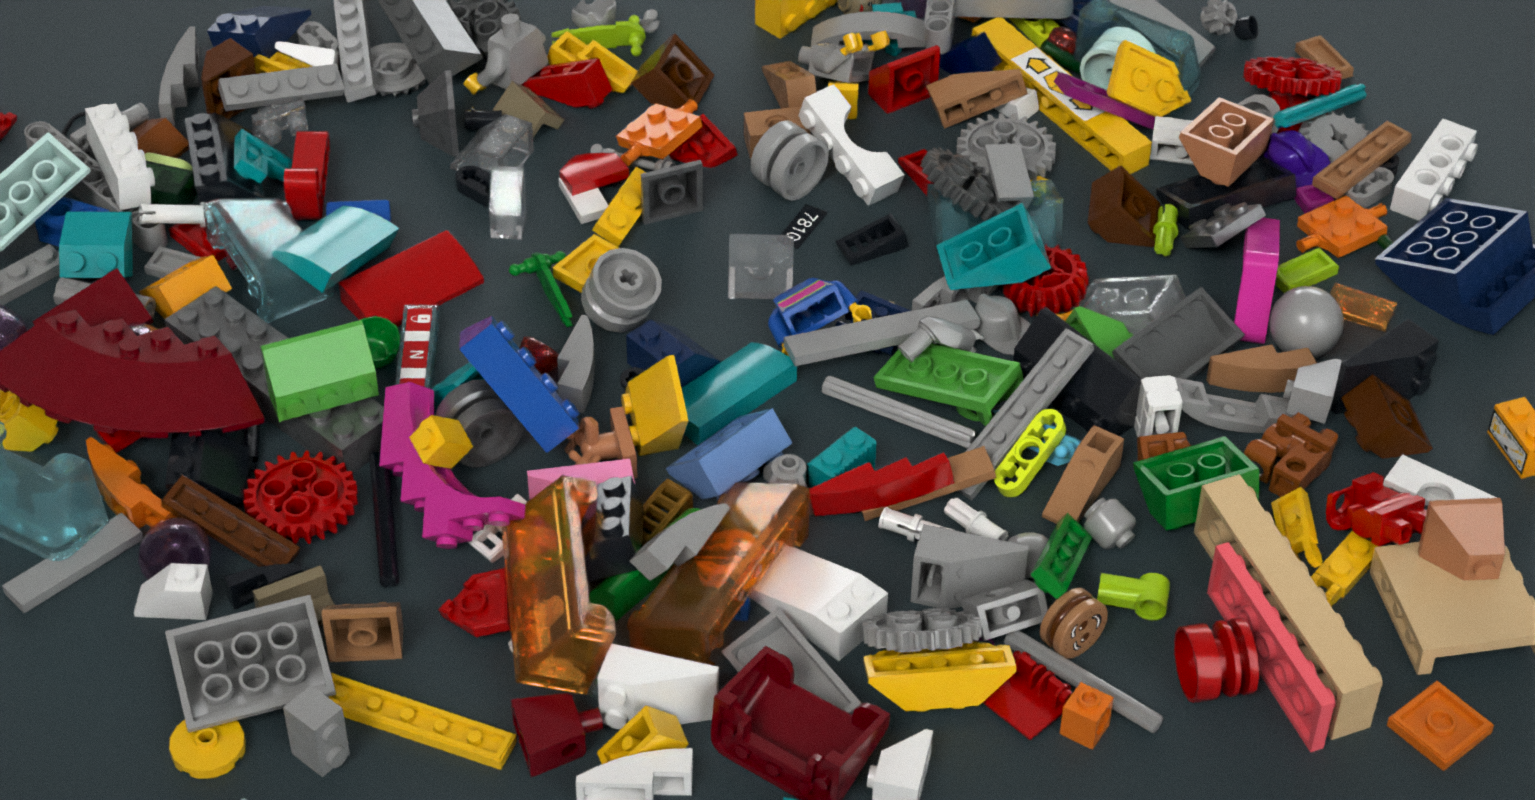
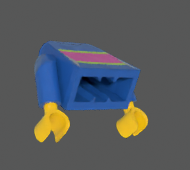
M809 278L773 299L777 308L772 311L768 320V326L778 347L783 348L781 352L789 356L784 348V337L818 330L850 311L853 323L859 322L862 319H872L870 307L858 305L859 301L842 282Z

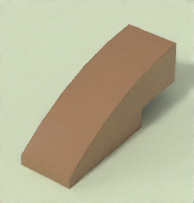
M1271 344L1210 356L1206 380L1210 385L1248 392H1284L1287 380H1295L1298 368L1316 364L1317 362L1309 348L1277 353Z

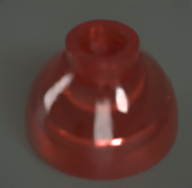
M531 336L522 338L519 348L526 347L537 362L534 366L541 375L545 372L548 374L558 367L557 358L559 354Z

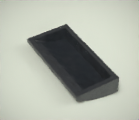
M1261 155L1229 187L1217 185L1199 174L1156 188V194L1164 206L1165 204H1170L1177 208V221L1190 231V225L1202 219H1210L1214 216L1213 211L1228 203L1231 206H1236L1243 202H1246L1247 205L1261 204L1263 208L1296 197V179L1294 173Z

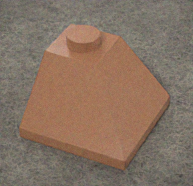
M1501 498L1429 501L1418 548L1419 557L1463 581L1499 579L1505 556Z

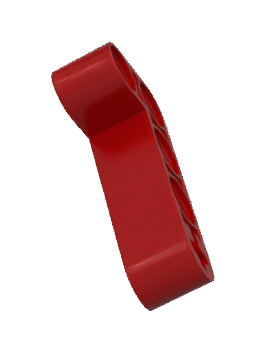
M297 131L292 168H285L284 193L289 220L322 219L330 158L329 131Z

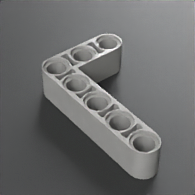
M927 0L924 20L925 48L938 45L940 47V54H944L951 49L955 17L1064 19L1073 13V0Z

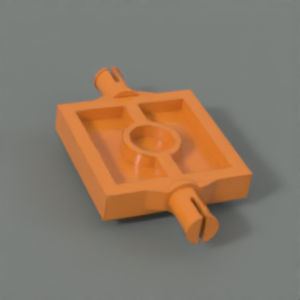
M689 99L688 102L677 109L660 104H654L649 107L645 113L629 123L624 130L616 135L618 145L629 149L620 157L623 162L630 166L636 159L642 156H653L659 159H664L703 127L700 116L692 114L698 110L697 103Z
M1347 195L1298 217L1297 227L1308 236L1297 240L1296 246L1301 253L1313 247H1320L1340 258L1377 241L1383 234L1387 235L1388 226L1378 219L1387 215V208L1383 203H1379L1370 209H1364Z

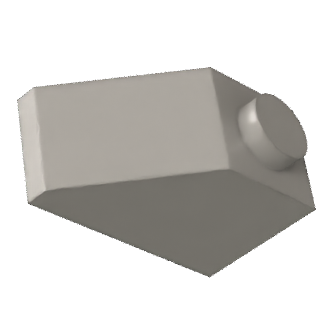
M1331 359L1298 368L1295 380H1287L1283 399L1289 400L1286 413L1295 415L1299 412L1307 416L1309 420L1325 424L1333 400L1342 360Z

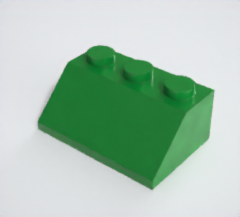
M1226 436L1133 462V469L1148 510L1166 531L1179 529L1184 525L1196 522L1202 485L1240 474L1246 484L1254 489L1259 501V468Z

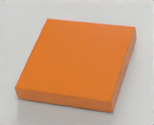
M1438 680L1392 714L1387 722V726L1443 771L1489 736L1494 728V724Z

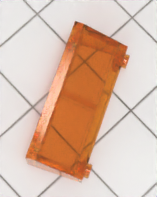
M562 475L525 504V518L512 520L508 526H502L516 683L586 695L616 636L615 620L611 612L603 605L590 603L580 524L589 505L593 504L598 497L596 481Z
M736 482L727 494L723 493L717 505L726 503L730 509L697 555L678 567L674 564L640 610H635L631 614L627 624V629L630 630V647L715 666V663L709 660L711 651L715 647L720 648L723 645L724 630L786 545L801 547L808 538L810 489L799 484Z

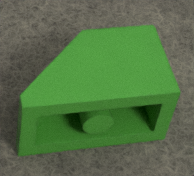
M1081 306L1074 308L1065 321L1113 359L1112 351L1133 336L1131 332H1128L1123 322Z

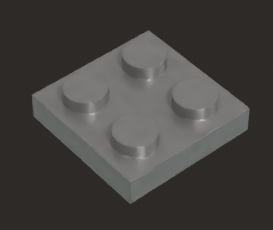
M1243 202L1236 206H1231L1228 203L1213 211L1214 216L1210 219H1202L1190 225V231L1181 236V239L1186 248L1218 247L1266 216L1261 204L1247 205L1246 202Z

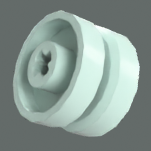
M1118 26L1107 29L1082 58L1080 65L1081 79L1107 90L1117 49L1123 40H1127L1155 54L1156 52L1151 43L1135 30Z

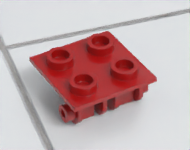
M1017 650L1013 653L1016 672L982 703L1027 739L1031 740L1062 715L1063 706L1073 692L1071 691V686L1068 683H1062L1051 670L1046 672V666L1043 664L1037 665V662L1030 658L1028 652Z

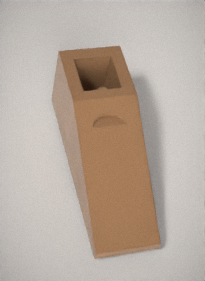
M1093 425L1076 448L1042 513V517L1057 524L1068 513L1079 523L1086 511L1120 468L1124 438Z

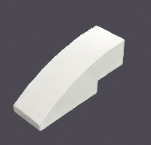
M693 748L642 752L596 766L576 776L577 800H653L654 795L692 796Z

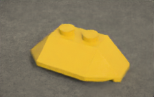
M975 641L971 644L962 643L963 646L955 648L935 649L933 651L922 649L915 652H896L885 649L875 655L863 657L868 683L904 711L925 712L930 709H962L968 706H979L1016 672V663L1010 645L1001 644L995 646L990 643Z

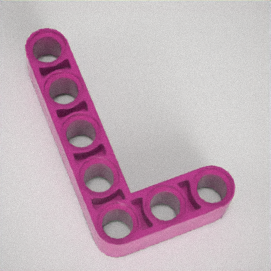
M1263 217L1245 230L1242 276L1234 323L1245 334L1240 341L1265 344L1279 261L1280 220Z

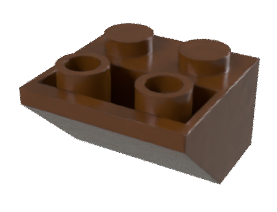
M231 38L206 51L201 76L207 114L216 112L227 119L246 109L225 111L218 89L219 79L256 74L253 53Z

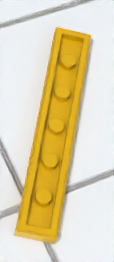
M331 673L336 695L328 696V698L343 708L345 718L499 770L503 768L517 743V736L514 733Z

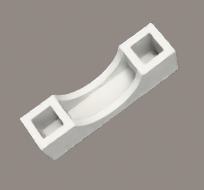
M833 84L805 97L798 116L802 125L809 129L816 138L826 144L829 156L835 162L837 170L845 175L852 184L855 193L862 197L866 204L870 206L898 192L905 174L887 152L867 151L849 139L844 125L851 105Z

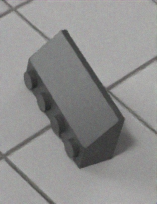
M377 0L429 85L445 70H451V74L454 76L483 59L446 0Z

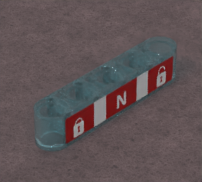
M438 304L404 305L395 385L412 382L428 389H433L439 332Z

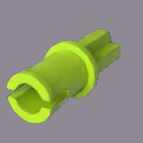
M1165 204V212L1163 206L1158 209V222L1154 225L1153 233L1156 235L1154 250L1157 255L1163 254L1164 257L1170 255L1174 239L1177 237L1179 230L1176 225L1178 210L1170 204Z

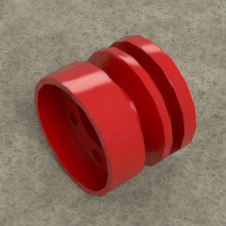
M1232 618L1228 622L1218 620L1213 624L1212 631L1204 623L1178 627L1174 638L1175 664L1179 683L1189 702L1196 703L1216 700L1221 690L1228 697H1236L1238 693L1249 695L1257 690L1259 682L1258 654L1250 627L1243 618Z

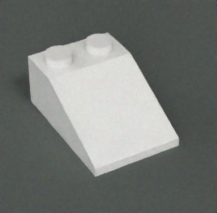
M612 643L597 677L599 711L604 725L614 729H621L645 705L677 716L680 725L712 720L714 696L719 692V667Z

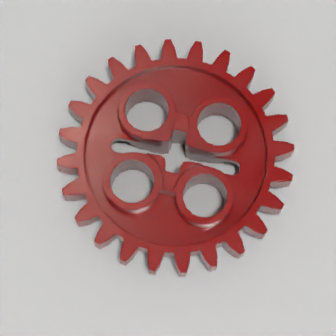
M1267 56L1265 58H1251L1250 61H1246L1243 78H1245L1246 82H1250V85H1258L1257 88H1268V91L1274 93L1319 96L1320 94L1329 95V93L1339 91L1342 74L1340 70H1335V67H1327V64H1317V61L1293 57L1287 59L1281 56Z
M306 450L303 456L298 458L293 451L288 460L278 455L277 464L274 465L266 461V471L256 469L254 471L256 479L247 480L248 489L243 491L245 513L284 538L290 537L294 544H297L299 538L303 537L308 544H311L312 536L314 535L324 540V532L327 530L335 534L338 533L337 523L347 525V516L354 515V505H358L357 484L353 479V472L346 471L344 462L336 465L334 456L325 461L323 452H319L314 458H311L309 450Z

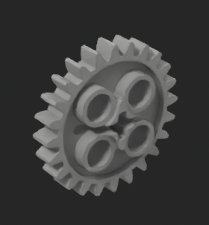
M1000 113L999 118L995 119L992 115L988 114L987 121L978 117L976 118V125L967 123V130H961L960 137L957 138L956 153L964 159H969L972 165L979 166L983 173L990 175L984 146L988 144H1020L1029 179L1034 181L1035 184L1037 176L1045 178L1046 171L1051 172L1052 164L1055 163L1056 143L1052 142V134H1046V127L1038 128V121L1029 124L1027 123L1026 116L1017 120L1015 114H1012L1010 118H1005L1004 114Z
M929 608L922 611H893L883 614V617L874 616L873 619H867L865 623H862L864 644L876 646V649L887 648L888 651L894 650L896 652H915L922 649H929L931 651L935 649H950L963 646L962 643L971 644L973 640H979V637H982L980 616H975L974 613L967 614V611L956 612V610L948 608Z

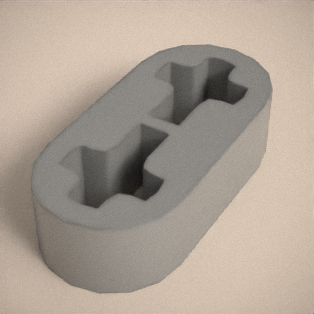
M314 21L305 22L297 29L300 45L333 49L339 52L338 40L322 24Z
M1378 167L1344 193V196L1347 195L1361 207L1367 208L1391 192L1394 175L1390 170Z

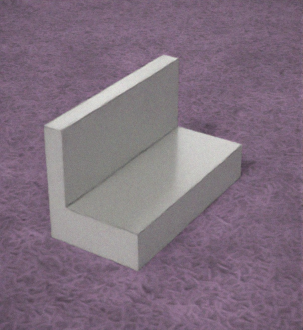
M985 145L984 152L997 201H1009L1013 204L1012 207L1023 203L1027 209L1034 198L1021 145Z

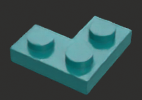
M241 128L234 137V168L242 177L253 179L258 183H261L266 176L284 182L285 168H292L293 159Z

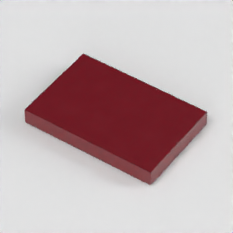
M117 268L32 321L36 325L45 318L62 312L76 310L90 327L122 318L135 334L154 322Z

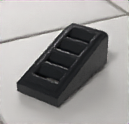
M889 213L837 240L836 245L851 266L900 251L908 247L905 232L893 215ZM867 242L868 246L863 247L861 243ZM855 245L858 251L853 253L849 247Z

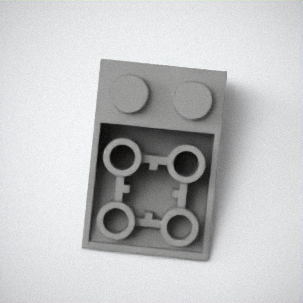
M924 524L914 553L910 602L936 608L962 607L961 599L1025 580L1029 546Z

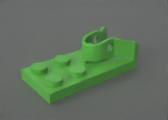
M933 343L916 357L913 362L907 360L898 349L873 377L876 388L956 406V410L961 416L972 421H980L985 427L992 419V408L996 404L1008 400L1024 380L1019 362Z

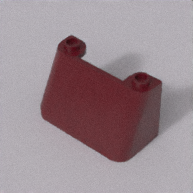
M765 646L714 696L710 734L713 746L727 759L799 800H843L887 731L890 713L870 703L858 705L853 715L845 712L794 683V668L790 659L784 654H780Z

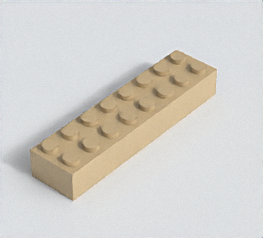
M1240 474L1202 485L1194 528L1195 535L1212 561L1215 547L1227 542L1230 543L1236 554L1242 556L1246 569L1252 578L1260 583L1263 594L1270 605L1278 610L1281 622L1289 633L1294 634L1298 641L1299 649L1307 660L1312 661L1316 668L1317 676L1323 685L1332 691L1335 698V708L1333 709L1330 721V729L1327 733L1329 738L1334 740L1370 728L1383 684L1381 674L1376 667H1372L1363 653L1361 644L1352 638L1345 627L1341 615L1334 612L1327 601L1323 589L1317 587L1305 563L1299 561L1294 554L1289 540L1286 536L1281 535L1274 524L1271 514L1263 509L1257 500L1254 489L1246 484Z

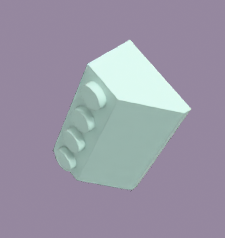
M49 132L0 174V252L91 172L89 167Z

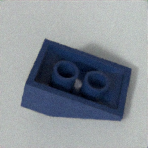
M260 6L220 15L207 30L213 47L231 38L253 53L254 57L260 54L270 59L278 51L275 48L276 42H287L312 13L310 9Z

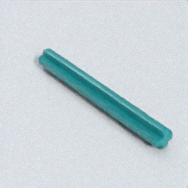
M1362 83L1358 85L1353 84L1336 91V93H1329V95H1323L1276 112L1273 117L1276 121L1274 125L1277 128H1287L1363 100L1367 95L1364 91L1366 86Z

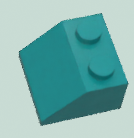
M66 212L59 243L60 278H102L116 268L124 278L133 276L132 212Z

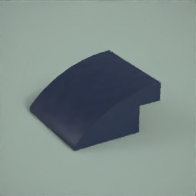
M1446 198L1375 258V263L1382 272L1416 301L1457 324L1483 333L1494 335L1535 298V245L1532 243L1528 211Z

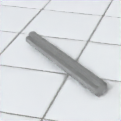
M827 376L823 382L822 392L825 395L967 449L976 439L977 432L972 428L837 377Z
M1020 630L1006 635L1004 639L1005 645H1010V648L1015 651L1028 652L1030 658L1037 662L1038 665L1043 664L1046 666V670H1051L1056 676L1077 688L1079 683L1082 682L1114 697L1112 709L1149 732L1155 733L1161 726L1163 717L1159 713Z

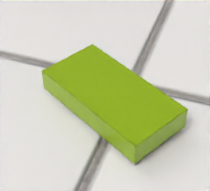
M1317 248L1278 265L1275 285L1283 293L1296 287L1312 286L1337 275L1339 265L1324 251Z

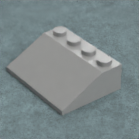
M311 595L165 631L188 733L282 709L310 685H313L327 697L336 695Z

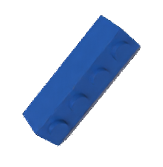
M490 316L465 328L460 332L459 350L546 453L579 429L577 416L580 413L575 405L568 398L564 401L555 392L558 386L546 372L543 375L540 374L534 366L537 362L526 347L520 349L512 340L515 335L503 320L498 323L493 316Z

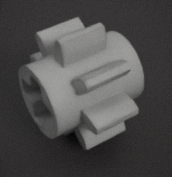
M1228 0L1207 1L1208 6L1202 8L1203 11L1200 15L1203 27L1210 33L1216 32L1218 36L1230 32V27L1234 26L1237 20V12L1234 5L1228 2Z

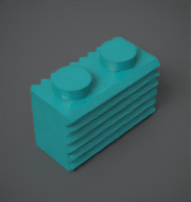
M852 427L807 464L809 466L807 468L809 471L807 473V488L810 489L870 462L875 470L876 440L857 427Z

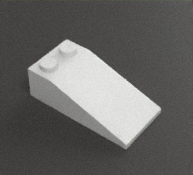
M782 542L763 556L765 574L762 580L755 587L744 592V594H749L752 600L769 612L779 607L805 638L837 661H840L863 641L862 623H865L867 619H873L874 616L883 617V614H887L888 593L865 576Z

